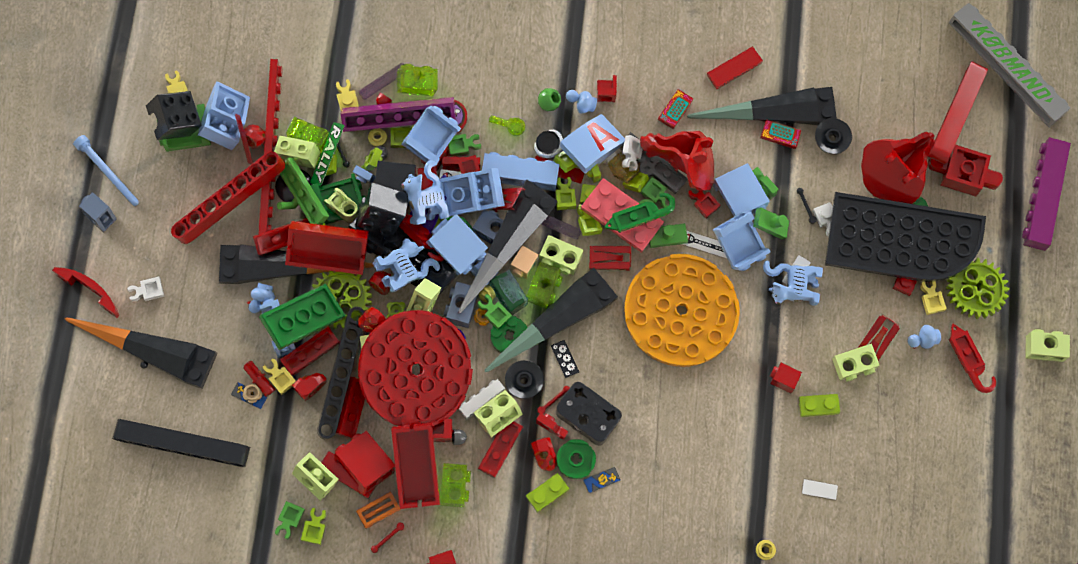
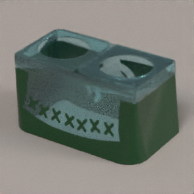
M510 270L490 280L489 284L493 288L496 297L511 315H514L528 305L526 295Z

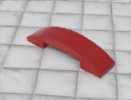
M54 267L52 269L57 277L70 286L77 280L101 297L98 301L99 305L116 318L119 317V312L109 295L94 280L75 270Z

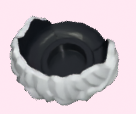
M556 130L540 133L534 144L536 153L544 158L555 157L562 150L560 147V142L563 140L562 135Z

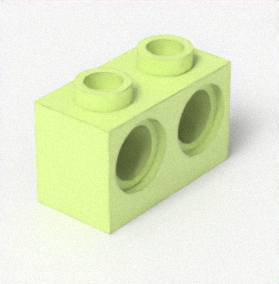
M548 235L539 254V261L546 267L559 269L558 271L562 274L574 276L583 256V249ZM553 250L556 252V255L549 256L546 252ZM572 258L574 262L567 264L564 259Z
M872 344L835 355L832 358L839 379H846V382L856 379L857 375L864 373L865 376L875 373V369L880 366ZM861 357H867L870 360V365H864L861 362ZM843 363H849L852 370L845 371Z
M506 390L473 412L481 427L490 437H493L523 415L517 402Z

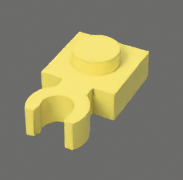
M177 70L175 71L176 77L174 79H170L168 73L165 74V78L170 84L166 86L168 93L188 91L185 82H180L181 77Z
M348 79L346 80V87H341L339 82H336L337 90L341 93L337 94L341 111L342 108L359 107L355 90L350 91L351 85Z
M925 281L920 284L921 290L926 293V295L921 297L926 315L943 312L947 309L942 292L935 291L936 281L930 282L931 288L926 287Z
M271 359L274 367L268 369L264 365L263 369L267 374H272L269 381L282 395L292 387L296 380L285 367L279 370L277 361Z

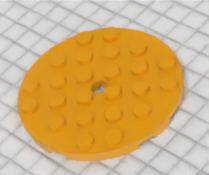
M672 254L650 262L636 274L626 294L624 316L632 339L644 353L654 360L667 365L689 367L700 365L715 358L728 346L737 330L740 307L732 282L716 265L694 255ZM678 306H685L687 313L680 315L676 308Z

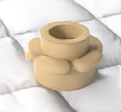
M249 384L244 388L243 398L248 400L249 403H255L261 399L262 392L256 384Z

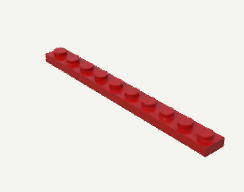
M270 59L264 154L270 151L274 152V147H276L278 142V135H275L276 129H279V118L276 117L277 112H280L278 94H281L282 90L279 77H282L283 68L279 65L278 59ZM276 177L261 189L258 234L272 230V225H269L270 218H273L271 200H274L275 197L272 182L276 181Z

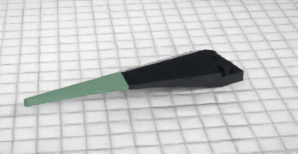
M813 87L687 115V118L769 120L819 125L826 119L837 118L833 87Z
M595 268L591 269L584 276L576 280L485 369V372H489L538 343L602 311L618 299V296Z

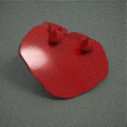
M681 131L668 137H664L660 133L656 135L648 133L645 137H640L641 148L646 152L647 157H660L670 163L676 173L679 169L687 174L690 188L700 191L711 190L714 182V157L711 149L714 141L712 138L706 137L701 131Z
M923 132L912 139H880L868 143L863 149V159L861 162L863 183L867 190L879 199L908 204L914 203L921 196L925 186L926 170L928 167L927 156L935 141V135L931 132Z

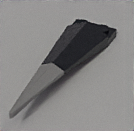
M526 180L521 188L525 190H521L512 206L514 210H508L458 314L462 313L540 226L558 202L529 180Z

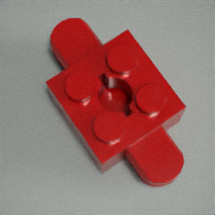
M959 145L954 146L945 165L931 158L928 161L929 170L943 174L940 186L975 197L981 192L983 187L996 190L1003 181V176L1000 172L988 169L991 155Z

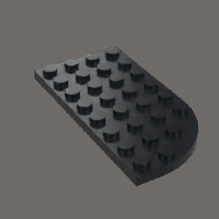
M835 192L825 266L925 282L945 280L962 272L977 256L984 238L986 216Z

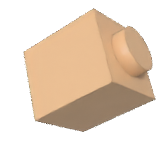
M522 245L511 263L510 270L515 276L527 279L538 262L539 254Z

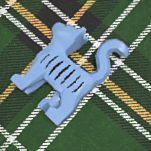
M434 160L428 161L424 167L426 177L433 181L431 187L421 190L422 174L417 177L409 174L408 178L401 185L402 189L408 194V204L413 213L410 224H423L426 222V219H434L435 214H439L440 219L449 217L448 207L444 200L443 191L440 188L439 177L431 172V168L437 165V162ZM428 208V213L425 217V209Z
M405 239L401 248L393 250L384 259L378 256L373 262L376 271L391 268L394 275L391 277L387 275L382 279L385 287H391V292L402 289L406 284L426 277L429 266H433L436 271H439L440 265L432 258L425 259L421 265V271L417 272L409 258L417 256L424 249V246L418 247L415 242H411L409 239Z
M769 261L763 263V270L769 276H778L782 271L787 272L788 287L774 282L773 287L768 290L772 292V297L776 304H781L785 300L793 302L809 301L812 306L819 303L820 294L808 290L807 284H811L812 288H818V279L815 277H822L823 268L791 266L785 263L779 264L775 269H771Z

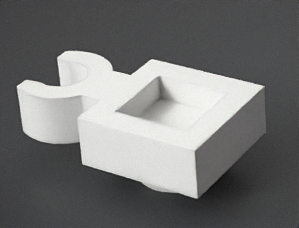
M632 135L625 136L622 154L626 155L622 162V167L630 166L629 171L637 169L638 164L636 160L641 159L642 155L640 139Z
M830 202L814 208L812 211L817 218L820 228L826 226V235L828 237L833 207Z
M160 277L140 281L141 287L129 286L127 288L129 292L136 291L135 296L129 297L132 302L138 301L141 297H144L145 301L164 297Z

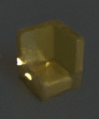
M619 152L607 165L614 177L628 184L640 173V170L637 168L635 171H629L630 166L623 168L622 162L626 155Z

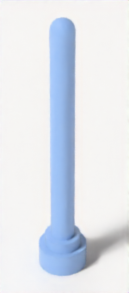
M85 135L79 136L73 143L78 151L85 152L133 206H137L139 204L138 199L93 151L90 140Z

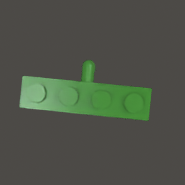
M287 158L285 160V168L280 175L293 194L294 199L292 202H278L277 208L279 210L296 209L299 205L311 224L322 225L329 217L328 213L294 158Z

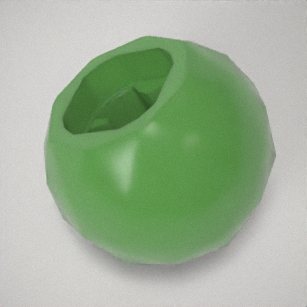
M545 88L538 96V104L545 111H554L561 103L560 94L553 88Z

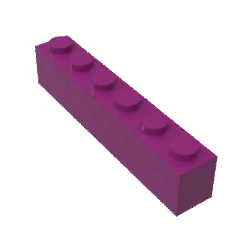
M454 97L342 108L340 114L342 124L344 125L343 132L415 125L429 106H437L447 118L451 117L456 120Z
M1049 137L1040 146L1039 153L1041 158L1036 164L1038 173L1032 183V187H1035L1034 193L1031 194L1029 199L1031 208L1028 210L1025 221L1028 222L1027 228L1025 227L1022 233L1024 246L1046 251L1051 246L1071 146L1070 142Z

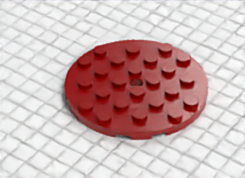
M410 310L399 312L386 318L369 334L359 357V383L367 403L382 419L396 426L410 425L411 429L414 424L432 422V426L443 422L444 419H448L458 410L466 398L465 395L469 385H471L473 369H471V353L468 344L455 325L433 312ZM413 364L420 366V372L417 375L412 374Z

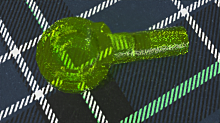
M493 115L489 118V122L507 127L508 132L513 136L523 134L526 128L525 122L520 118L506 120Z

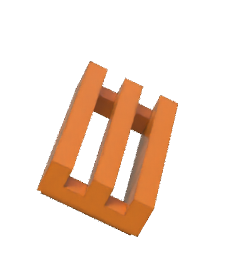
M389 492L358 509L356 512L365 529L401 509L392 492ZM388 498L391 499L390 502H388V503L384 504L383 506H381V507L375 509L374 511L368 513L367 515H365V516L362 515L363 512H365V511L371 509L372 507H374V506L380 504L381 502L387 500ZM392 505L395 506L394 508L372 519L371 521L366 522L367 519L380 513Z

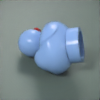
M569 90L566 93V99L569 102L574 103L577 101V110L580 114L588 111L594 112L597 98L592 97L588 91L578 94L576 90Z
M258 283L257 288L251 291L253 300L247 302L250 312H260V302L269 299L275 300V295L272 292L273 286Z
M924 325L920 329L919 336L915 334L910 335L907 342L913 349L919 345L924 349H929L935 344L940 343L941 333L930 325Z

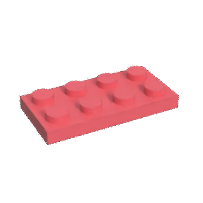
M603 178L580 209L605 226L612 218L613 213L633 207L639 203ZM657 218L654 221L621 233L615 230L611 231L630 244L631 242V246L642 253L662 227L664 221Z

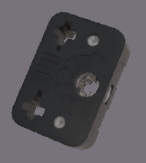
M575 382L570 387L556 408V415L559 419L566 422L597 446L605 443L622 417V413L618 408L581 382ZM582 392V396L575 397L576 393ZM612 414L614 416L613 419L608 421L607 416ZM579 418H585L587 424H579Z

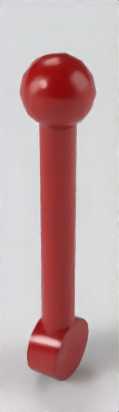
M564 386L558 395L546 405L538 408V413L544 414L545 410L567 393L570 387Z
M399 522L390 534L377 545L371 547V552L377 553L386 541L398 531L404 529V524Z

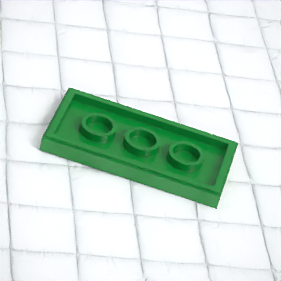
M327 284L319 286L259 316L278 350L346 317Z

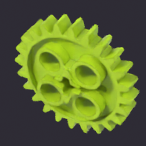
M976 258L962 272L948 278L947 282L951 284H948L946 289L951 291L947 296L953 297L950 303L956 302L955 310L962 308L961 314L968 312V318L975 314L976 319L981 314L985 319L988 317V313L990 316H993L995 311L999 312L1001 310L1000 306H1004L1006 304L1004 300L1009 297L1005 293L1010 290L1008 287H1004L1008 280H1002L1005 273H998L1000 267L994 269V262L987 265V259L980 263V259ZM967 274L973 275L974 280L969 279ZM985 279L990 280L993 285L989 286ZM962 291H967L970 297H965ZM981 296L985 297L988 303H984L981 300Z
M329 271V275H326L323 272V279L316 278L318 285L312 284L313 289L327 284L338 302L337 297L342 296L344 287L348 283L349 286L343 294L345 300L341 299L339 302L341 308L349 307L352 309L353 307H360L366 311L369 309L366 305H372V301L367 300L372 297V293H366L371 288L370 286H364L367 283L366 279L360 281L362 275L358 274L355 276V274L344 272L333 273V271ZM335 282L341 284V287L337 290L331 288V285ZM351 290L359 292L356 297H350L348 294ZM352 312L351 318L354 321H358V318L361 316L360 313ZM346 317L334 323V329H337L338 325H341L343 329Z

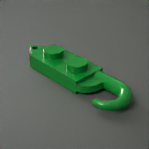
M661 193L659 197H665L669 200L668 207L659 210L653 202L647 201L613 213L612 218L604 226V229L615 230L621 233L654 221L673 212L676 204L675 199L668 193Z

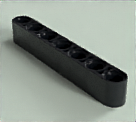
M353 307L346 316L317 427V434L322 439L332 438L337 430L362 329L358 326V321H354L351 318V313L358 312L362 315L365 311L360 307ZM349 330L354 331L356 339L349 340L346 337V332ZM343 349H348L351 352L350 359L342 357L341 351ZM338 368L346 370L345 378L337 376L336 370ZM333 387L341 389L340 397L332 395L331 390ZM328 406L336 408L337 413L335 416L327 414L326 409ZM323 425L331 427L332 432L329 436L322 434L321 428Z
M123 419L117 420L112 438L123 443L238 467H246L251 448L239 443Z

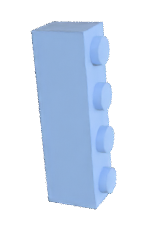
M496 152L484 154L482 170L498 168L501 184L522 186L526 180H529L542 190L556 191L559 164H556L554 161L546 160L542 162L537 161L535 158L522 159L515 155L501 156Z

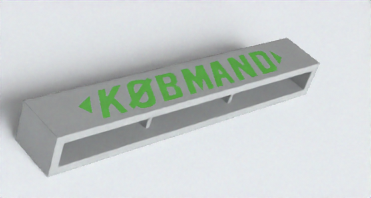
M968 3L952 16L949 24L1049 128L1069 111L1070 107L1066 100L1061 98L1055 92V89L1043 80L1041 74L1036 72L1029 62L1017 53L1015 47L1010 45L1004 39V36L992 27L990 21L985 19L976 7Z

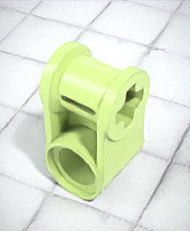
M335 188V192L328 199H325L323 203L343 220L352 223L358 217L357 204L339 188ZM349 209L355 210L352 214H346V211Z

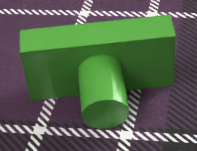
M763 208L756 209L753 227L780 239L787 238L789 220L785 215L779 216Z
M684 223L662 226L649 242L650 248L688 243L686 225Z

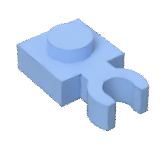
M357 165L353 170V173L357 175L356 179L365 184L367 181L370 183L374 182L376 178L375 175Z

